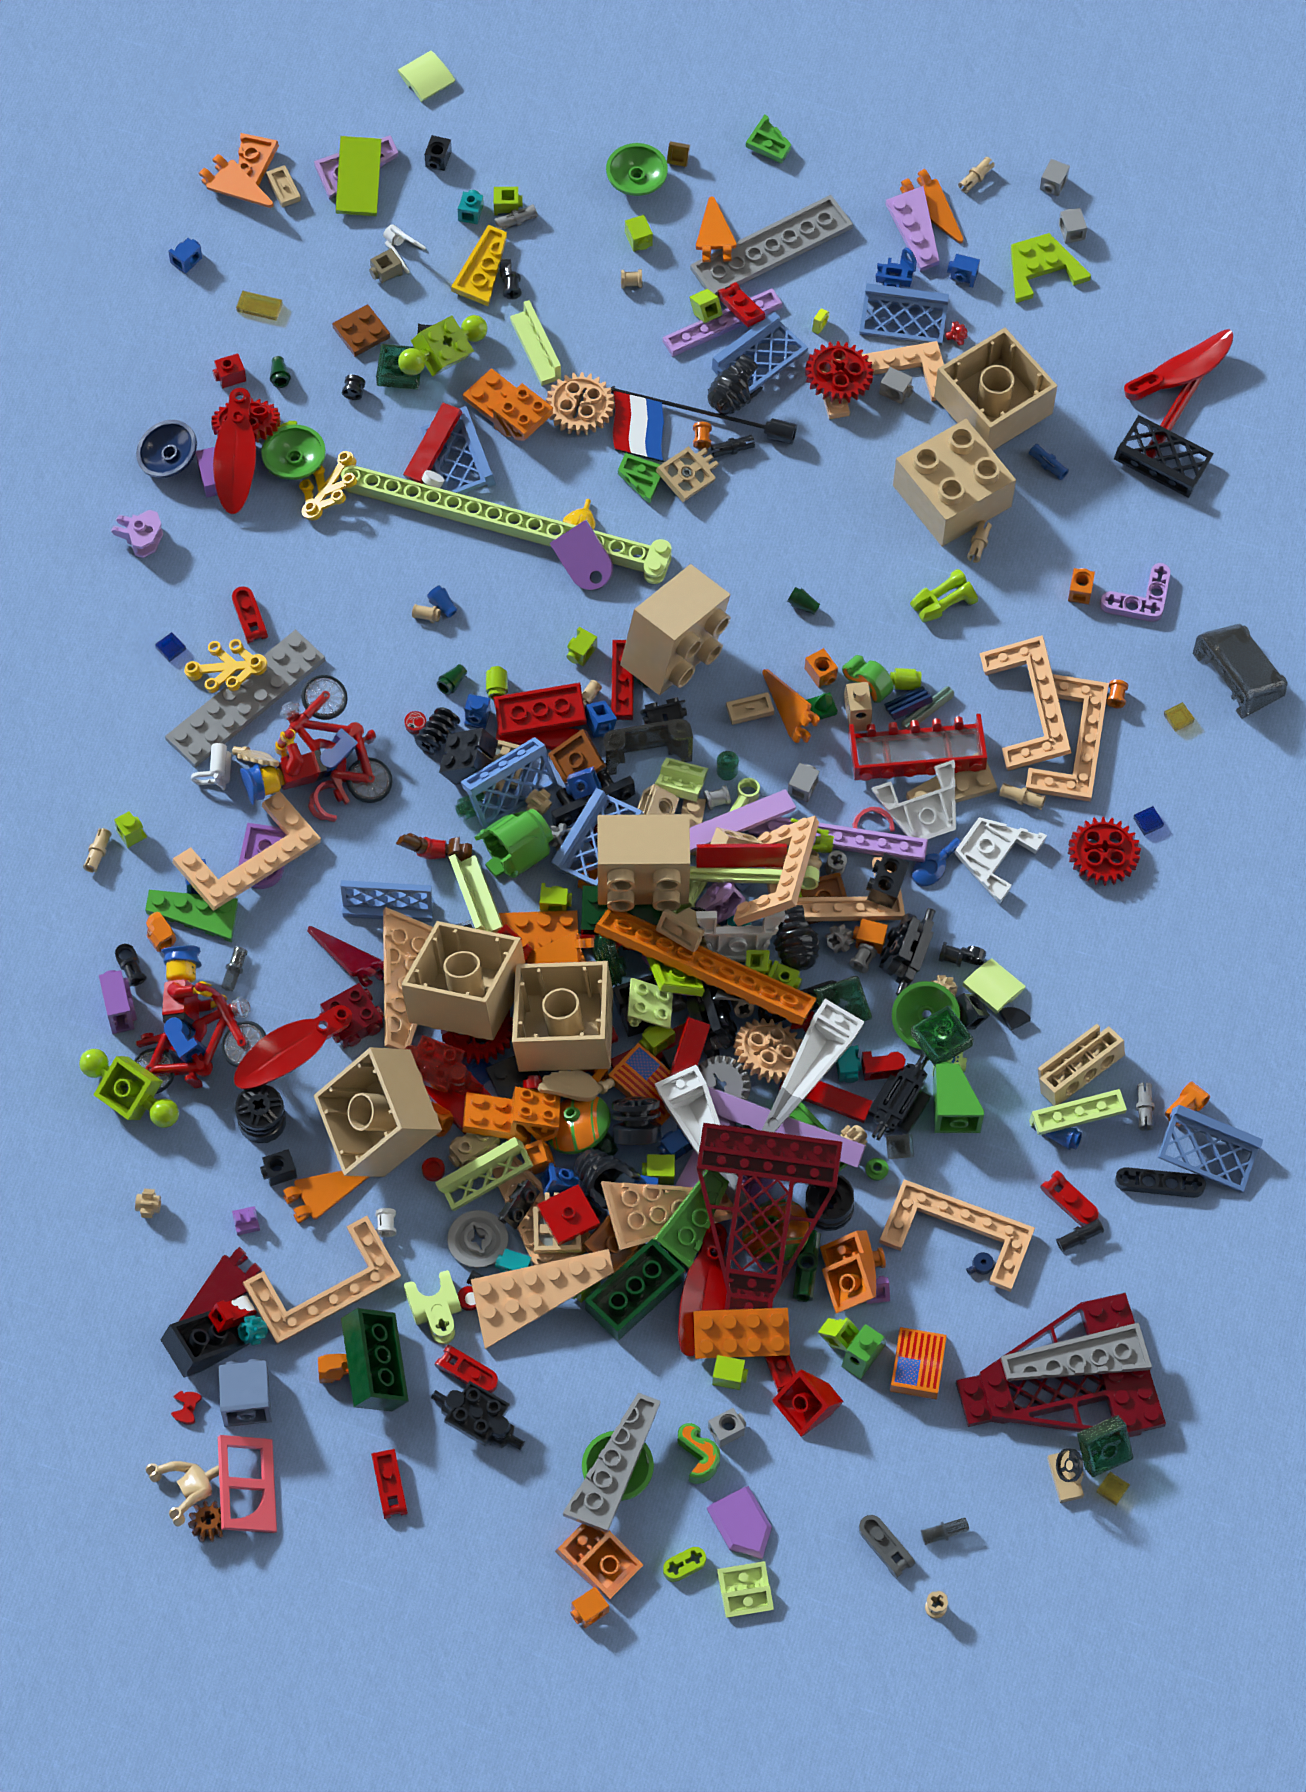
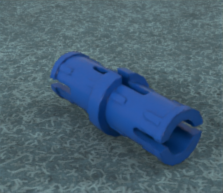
M1036 443L1030 449L1028 454L1040 462L1043 469H1048L1059 480H1062L1068 474L1069 469L1065 468L1056 460L1055 455L1046 452L1039 444Z

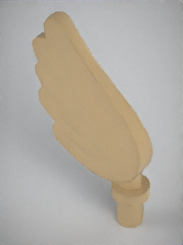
M234 746L232 749V754L237 755L239 759L261 765L279 766V761L265 752L250 750L246 746L243 748Z
M559 1070V1072H553L551 1075L544 1076L542 1083L538 1086V1091L577 1101L589 1102L594 1100L599 1093L602 1095L607 1093L608 1089L615 1086V1082L612 1078L604 1082H596L595 1079L581 1070Z

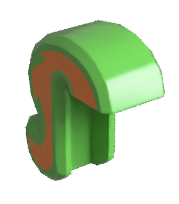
M855 655L842 666V673L848 680L857 683L868 682L869 691L874 703H880L892 693V679L888 671L880 663L871 660L865 662L863 656Z
M686 1423L679 1427L678 1445L700 1461L690 1473L689 1482L693 1484L705 1483L715 1475L720 1465V1449L714 1441L708 1438H700V1427L692 1423Z

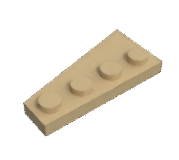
M988 763L986 770L978 772L963 771L954 774L956 803L997 791V785ZM935 776L906 793L907 800L941 789L938 777Z

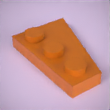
M240 133L241 144L238 151V165L259 186L279 147L278 141Z

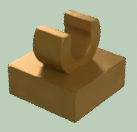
M670 141L667 164L687 167L690 145Z

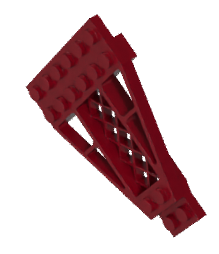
M703 1122L696 1169L727 1290L724 1310L773 1308L776 1294L837 1188L843 1142ZM704 1171L734 1174L738 1177L734 1206L710 1205L703 1177ZM743 1176L751 1177L743 1183ZM758 1178L775 1181L765 1188ZM755 1179L763 1190L751 1198L744 1189V1186ZM781 1181L789 1182V1190L785 1188ZM778 1182L786 1193L774 1201L767 1190ZM798 1183L828 1187L830 1189L814 1219L797 1217L791 1214L794 1186ZM741 1190H743L750 1200L739 1207ZM765 1192L773 1203L761 1211L754 1200ZM788 1196L786 1212L784 1214L777 1203ZM752 1202L759 1211V1214L748 1221L740 1210ZM775 1205L783 1217L771 1224L764 1213ZM712 1209L730 1211L733 1214L727 1256L722 1254ZM739 1212L746 1224L736 1230ZM762 1215L769 1227L758 1235L751 1223ZM784 1219L783 1234L781 1237L775 1230L774 1226H776L779 1222H781ZM792 1220L810 1222L811 1225L789 1264L785 1265L784 1256L789 1222ZM749 1226L756 1237L745 1245L737 1233ZM772 1229L780 1240L768 1248L761 1239V1236ZM736 1236L743 1247L733 1254ZM759 1239L766 1250L755 1258L747 1247ZM781 1243L778 1261L770 1250ZM746 1249L753 1260L741 1268L734 1257ZM769 1252L776 1261V1264L765 1271L757 1260ZM732 1260L740 1270L731 1269ZM755 1262L763 1273L745 1271V1269ZM778 1266L777 1275L767 1274Z
M1126 1292L1079 1303L1005 1355L1025 1350L1046 1334H1050L1052 1344L1057 1343L1054 1329L1077 1313L1081 1315L1086 1335L1135 1324ZM1001 1358L980 1371L979 1375L959 1379L955 1383L968 1427L989 1422L1001 1424L1011 1422L1117 1437L1118 1440L1138 1436L1143 1431L1165 1427L1166 1425L1150 1370L1098 1374L1099 1378L1094 1375H1082L1084 1378L1080 1385L1069 1380V1376L1054 1377L1061 1381L1057 1391L1045 1384L1048 1378H1044L1042 1382L1037 1379H1028L1029 1382L1039 1387L1033 1396L1022 1389L1027 1380H1023L1020 1387L1007 1381ZM1087 1378L1099 1385L1095 1393L1083 1388ZM1064 1384L1076 1390L1072 1398L1060 1393ZM1009 1388L1016 1392L1013 1398L1011 1397ZM1042 1389L1054 1395L1049 1403H1045L1037 1398ZM1019 1394L1031 1400L1025 1409L1014 1403ZM1056 1397L1061 1399L1060 1401L1054 1402ZM1107 1401L1115 1429L1083 1425L1078 1407ZM1033 1403L1038 1404V1406L1031 1407ZM1072 1409L1076 1423L1034 1417Z

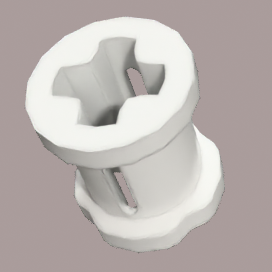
M391 1208L376 1210L375 1216L378 1220L376 1232L379 1237H392L396 1235V1229L394 1228L396 1210Z

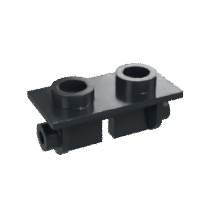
M677 697L666 700L664 705L658 706L657 702L644 705L645 709L640 711V714H646L643 717L644 725H649L650 727L664 723V714L667 715L668 722L684 719V716H687V710L685 707L682 708L681 704L685 703V700L679 701Z
M528 1179L518 1183L510 1197L513 1200L512 1203L507 1201L502 1211L499 1212L498 1220L503 1224L508 1223L516 1230L540 1191Z

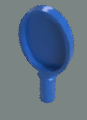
M956 837L939 854H927L925 862H916L912 870L913 881L919 886H930L939 881L946 869L945 859L949 858L957 849L961 840Z

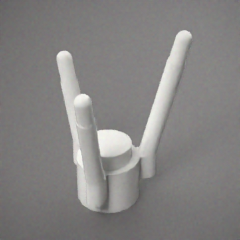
M392 224L384 231L383 237L387 240L385 245L392 248L401 260L405 273L409 274L408 268L394 248V245L399 246L404 240H407L422 250H425L426 247Z

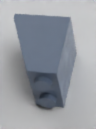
M250 1359L245 1363L228 1361L224 1365H219L220 1412L224 1427L272 1422L266 1360Z

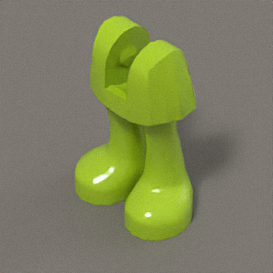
M956 569L951 572L950 578L931 591L928 588L922 589L912 599L910 605L915 611L922 610L919 613V617L924 623L941 617L944 610L959 601L964 600L967 604L973 605L978 602V597L972 584L969 581L967 582L964 573ZM954 588H957V590H955L945 598L939 601L937 600V598H939L940 596L944 595L945 593L949 592Z

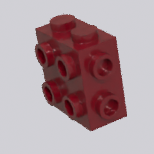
M360 983L320 1004L321 1013L319 1016L337 1005H344L351 1010L352 1020L350 1025L332 1036L335 1043L340 1042L343 1049L348 1046L353 1047L357 1045L361 1039L376 1035L383 1028L382 1019L384 1014L379 1006H374L370 991L367 988L363 989ZM342 1013L337 1014L340 1018L345 1017Z

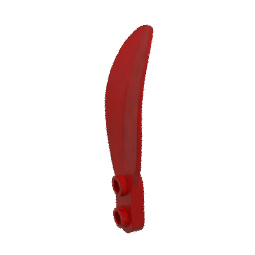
M1230 329L1223 330L1169 359L1153 370V372L1146 373L1129 381L1124 386L1125 397L1129 400L1137 401L1160 389L1184 385L1205 376L1224 359L1230 350L1234 337L1233 332Z
M235 388L229 395L227 419L218 434L213 457V474L217 495L224 510L230 514H236L243 508L249 495L256 463V442L250 423L251 396L245 388ZM239 395L243 396L241 400L236 399V397ZM236 415H241V416H242V417H241L240 419H238V420L235 419V416H236Z
M337 1005L314 1019L294 1021L270 1032L260 1039L239 1063L234 1075L235 1085L240 1089L256 1088L297 1069L321 1049L325 1040L350 1025L352 1020L351 1010L344 1005ZM342 1013L345 1017L340 1018L337 1014ZM323 1024L326 1026V1028L321 1029L319 1025Z
M715 1223L722 1254L724 1255L727 1232L724 1226L720 1223ZM711 1225L704 1235L698 1257L688 1270L681 1295L678 1338L681 1352L686 1356L695 1355L694 1311L725 1309L727 1290ZM710 1251L715 1254V1257L710 1254Z

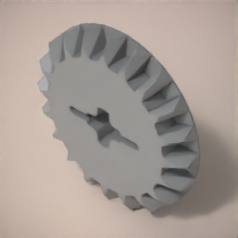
M714 1056L706 1059L698 1066L707 1086L715 1089L717 1076L721 1082L725 1081L727 1084L724 1086L725 1093L747 1101L751 1090L750 1077L747 1070H743L744 1066L738 1063L737 1060L727 1056Z
M482 1210L469 1211L459 1216L452 1223L448 1231V1247L452 1256L459 1263L467 1267H475L476 1269L479 1267L487 1268L489 1265L495 1264L499 1254L503 1255L505 1248L507 1249L508 1232L505 1225L498 1220L496 1215ZM474 1229L480 1238H484L481 1240V1249L476 1242H472L475 1236Z

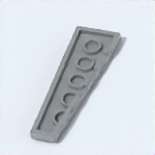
M1139 1323L1001 1356L1007 1381L1143 1371L1152 1368Z
M641 1393L636 1395L621 1419L620 1424L611 1435L607 1445L599 1454L597 1461L590 1468L585 1480L563 1512L564 1517L608 1533L661 1401Z

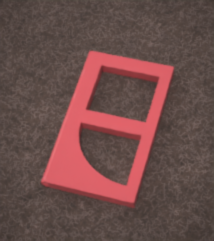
M228 1435L218 1436L221 1530L276 1533L273 1440ZM227 1447L259 1449L262 1479L229 1477ZM229 1488L262 1491V1498L258 1508L246 1517L231 1519Z

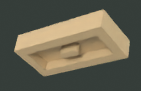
M285 165L266 172L267 179L282 208L301 201L300 194Z
M768 692L726 702V708L732 725L774 715V708Z

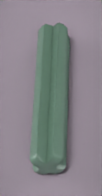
M949 686L943 688L932 697V703L914 711L902 720L901 727L904 730L910 729V722L913 720H918L920 724L952 699L954 691Z

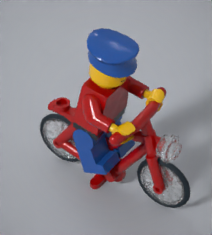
M318 675L306 682L301 694L302 704L305 708L303 713L299 709V703L294 704L293 701L281 707L282 711L279 714L285 720H288L290 725L286 731L280 733L278 743L277 741L275 743V752L282 756L279 766L275 768L268 765L259 768V765L254 763L248 770L240 769V774L252 805L257 800H263L266 795L279 792L281 788L282 790L291 789L320 781L323 777L330 776L336 788L333 790V794L338 802L343 801L344 805L350 802L342 787V782H346L348 790L357 800L375 803L381 801L389 794L393 782L389 768L382 761L376 758H368L364 743L366 742L368 745L373 743L376 738L373 729L369 730L362 737L364 728L357 722H352L346 726L309 720L312 716L321 720H330L339 716L346 708L348 696L344 685L337 678L329 675ZM306 729L333 732L336 735L332 741L321 738L314 740ZM295 733L301 737L312 752L301 755L297 743L293 741L296 736ZM355 749L358 760L346 771V759Z
M194 945L168 947L161 950L165 956L164 964L166 965L167 982L164 983L162 1008L165 1032L155 1036L154 1033H144L140 1036L141 1040L136 1041V1046L139 1048L157 1044L156 1048L143 1051L134 1060L163 1081L156 1094L167 1089L176 1075H186L185 1081L194 1088L203 1087L202 1081L197 1078L196 1074L201 1077L211 1074L213 1070L211 1061L226 1026L229 1029L222 1039V1054L225 1060L235 1067H238L248 1051L260 1039L266 1036L263 1028L255 1022H237L236 1018L241 1017L244 1019L248 1017L250 1005L247 999L238 996L236 1000H232L231 1004H228L226 1001L228 1000L227 997L210 987L212 986L211 984L204 981L196 983L195 986L191 984L196 979V968L202 966L198 959L201 952L200 947ZM198 994L204 997H211L212 999L200 1000L198 999ZM217 1007V1010L201 1018L199 1017V1012L211 1011ZM219 1019L208 1047L204 1046L200 1042L207 1033V1025ZM169 1050L176 1052L179 1058L186 1063L175 1064Z

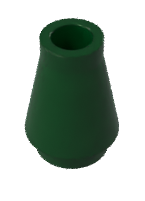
M275 356L271 360L270 382L277 388H283L289 384L291 376L285 365L284 358Z
M795 587L787 600L792 607L815 615L820 606V603L812 598L802 587L801 589Z
M458 664L453 669L439 676L436 683L438 689L445 695L454 693L467 674L466 668Z

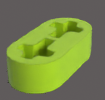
M691 1547L669 1558L663 1566L664 1577L670 1582H677L701 1570L706 1564V1554L699 1547ZM692 1554L696 1557L701 1556L698 1564L695 1561L688 1564L686 1562L691 1560ZM670 1565H673L675 1568L683 1565L678 1569L677 1575L673 1572L669 1573Z

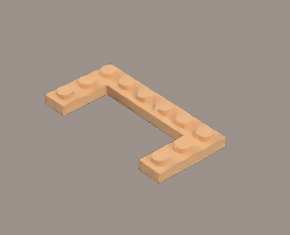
M937 341L862 354V356H869L868 362H872L873 375L887 373L890 367L898 371L922 367L931 401L937 400L934 397L937 371L939 367L944 365ZM830 397L824 400L829 419L850 416L846 399H842L841 404H839L838 399L831 403Z
M1043 635L980 653L986 676L1027 664L1044 733L1043 737L1002 748L1007 770L1010 771L1071 754Z
M1053 674L1059 699L1083 703L1073 773L1071 775L1029 768L1025 788L1029 792L1091 802L1109 683Z
M280 791L263 801L262 807L287 836L218 879L191 847L173 858L172 863L213 911L320 843L321 838Z
M816 816L802 818L796 823L783 825L776 830L763 832L758 836L757 839L764 844H787L789 848L776 892L739 904L733 919L737 926L796 906L819 826Z
M874 857L872 866L874 867L876 860L881 861L882 857ZM764 867L765 869H783V867ZM767 884L768 895L776 892L778 884ZM901 888L892 909L869 901L867 897H798L796 904L803 905L806 921L901 920L905 915Z
M904 1179L879 1243L901 1251L917 1211L1004 1243L989 1284L1011 1292L1035 1228Z
M368 1216L346 1227L368 1268L288 1311L285 1310L264 1271L243 1282L277 1345L401 1278V1274Z

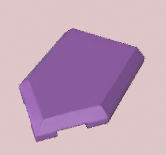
M749 1486L707 1507L708 1513L729 1550L763 1559L772 1526Z

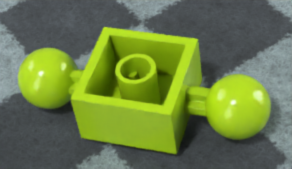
M453 315L424 329L410 340L415 348H408L400 354L398 364L401 371L407 375H417L426 365L433 377L463 361L474 352L469 341L478 342L486 336L488 331L486 321L478 315H471L463 320L460 328Z
M89 1049L81 1055L79 1066L83 1074L91 1078L100 1076L103 1078L93 1095L127 1120H140L147 1109L150 1111L149 1115L153 1124L160 1128L171 1127L177 1122L179 1109L176 1103L166 1098L159 1100L154 1098L163 1081L130 1057L116 1056L109 1066L107 1055L100 1049Z

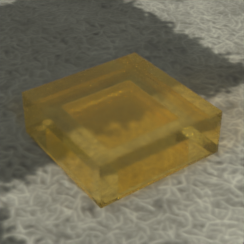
M1183 702L1164 711L1165 718L1175 732L1194 723V717Z
M1110 1471L1096 1493L1117 1506L1130 1484Z

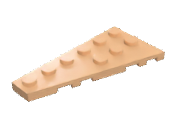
M385 907L383 909L385 1047L391 1049H410L417 1024L409 1023L401 984L433 927Z

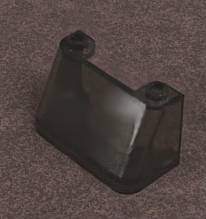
M1234 624L1207 631L1197 636L1192 654L1198 662L1204 659L1205 664H1212L1232 691V700H1237L1239 703V708L1236 709V712L1241 719L1285 696L1286 686L1288 685L1286 678L1278 673L1250 636V632L1245 625Z
M684 719L615 729L604 733L599 739L601 757L606 765L604 770L609 775L617 774V766L620 763H625L624 753L666 746L668 755L676 754L682 762L692 761L693 733L690 723Z

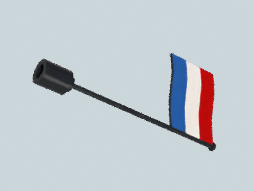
M615 386L611 387V393L614 394L615 400L613 444L616 451L664 462L661 449L664 428L662 404L764 429V434H767V439L791 445L796 436L797 424L772 418L770 422L767 421L766 425L617 389Z

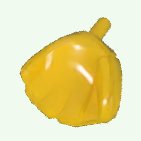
M586 499L584 508L570 512L564 517L563 522L578 525L587 520L594 530L595 519L593 513L589 510L591 500Z

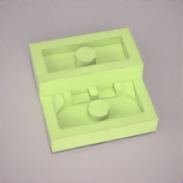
M432 51L398 69V73L408 88L411 87L421 102L455 82L453 75Z
M666 757L655 784L676 795V797L696 802L709 768Z
M992 958L963 982V987L971 994H976L979 1000L995 1014L1008 1002L1011 1003L1026 988L1024 984Z
M765 1561L717 1569L726 1618L774 1610Z

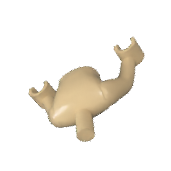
M172 1461L159 1466L151 1463L146 1466V1473L150 1475L149 1478L152 1482H158L162 1474L167 1472L179 1471L185 1473L177 1483L186 1500L179 1507H174L169 1511V1516L173 1519L175 1526L179 1527L184 1524L185 1516L183 1514L191 1506L207 1499L212 1494L210 1480L219 1476L218 1465L207 1472L197 1464L183 1461Z

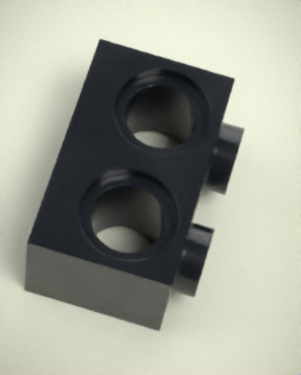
M886 853L883 854L881 861L876 860L872 872L876 873L875 877H870L866 890L869 891L867 900L892 909L902 886L909 862Z

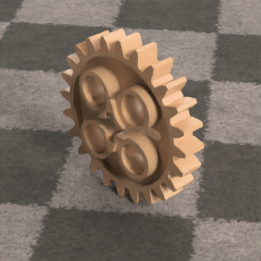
M581 372L580 377H577L575 373H572V378L564 375V381L557 379V386L552 384L551 391L547 392L546 402L553 407V415L549 420L554 419V426L560 424L561 431L568 428V434L576 430L578 436L580 431H584L585 435H588L589 429L595 433L596 426L602 429L603 422L609 423V417L613 416L614 395L611 394V388H606V382L600 383V377L593 380L591 373L587 378L584 377L583 372ZM586 389V391H585V393H584V395H583V401H581V399H582V393H583V391ZM577 406H579L578 415L576 418H574L575 414L577 413Z
M764 1018L761 1019L760 1023L754 1019L752 1024L746 1022L745 1026L741 1027L737 1033L733 1048L736 1049L734 1055L740 1056L737 1062L745 1063L743 1070L750 1069L751 1076L756 1073L758 1074V1080L766 1077L767 1083L774 1079L775 1083L778 1084L780 1079L784 1082L803 1040L796 1039L797 1032L790 1033L789 1026L785 1029L782 1028V1022L775 1025L773 1019L769 1023H766Z

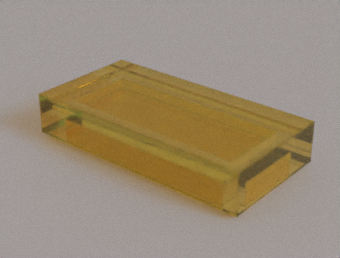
M242 290L236 310L237 312L277 321L283 302L281 299Z

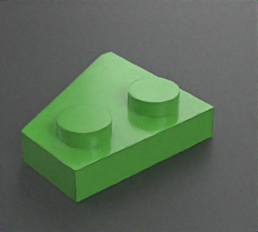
M764 114L746 141L745 147L782 164L791 150V143L786 137L782 136L781 131L777 127L774 128L769 122V117Z
M625 453L618 468V475L648 503H651L662 479L656 472L660 464Z

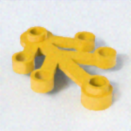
M343 451L338 455V464L326 482L323 465L313 473L318 487V494L315 498L312 493L314 489L312 482L309 479H304L300 482L299 488L304 493L306 501L302 508V515L306 519L311 521L317 520L321 517L323 509L335 504H342L346 500L342 489L351 488L357 484V479L353 473L345 474L342 481L336 483L345 467L356 465L357 461L351 452ZM331 494V498L324 500L326 496Z
M233 639L229 643L231 652L239 654L245 660L236 661L222 649L218 641H212L208 645L210 654L217 656L224 663L200 665L198 662L190 661L186 664L184 672L191 681L199 680L204 673L221 672L216 678H209L205 681L207 691L209 693L217 692L219 686L225 681L230 691H236L252 674L256 676L263 674L267 669V660L261 654L252 655L243 647L239 639ZM243 670L237 677L232 676L236 671Z

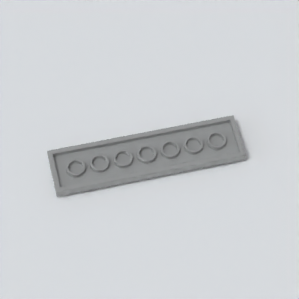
M829 195L737 241V247L732 249V261L723 262V249L711 254V262H702L701 259L691 264L690 270L704 289H709L718 296V290L722 288L727 289L734 282L741 285L853 229V223L832 195Z
M296 629L264 655L267 660V669L263 674L258 676L252 674L236 691H230L227 686L224 687L165 736L166 741L194 768L211 756V746L213 744H225L326 661L325 656Z

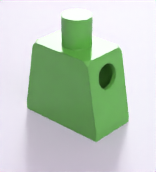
M865 1324L847 1348L841 1367L857 1378L862 1379L885 1347V1337ZM856 1358L860 1362V1364L856 1363L852 1359Z

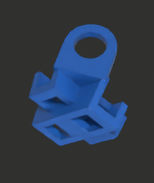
M906 247L902 250L900 264L891 263L892 258H888V264L877 263L876 282L884 283V286L888 285L899 288L900 286H911L917 260L909 248ZM894 272L898 273V275H891L889 273Z

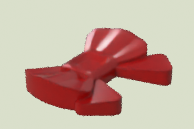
M179 1391L174 1395V1399L184 1403L182 1410L174 1411L171 1415L176 1421H180L183 1424H194L195 1417L193 1413L196 1404L202 1400V1396L196 1392L184 1393Z

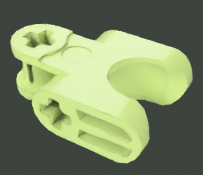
M446 1270L439 1273L441 1287L439 1292L433 1296L421 1294L416 1284L412 1281L404 1283L405 1294L416 1325L427 1322L435 1342L439 1344L450 1343L455 1336L452 1314L462 1311L450 1272Z

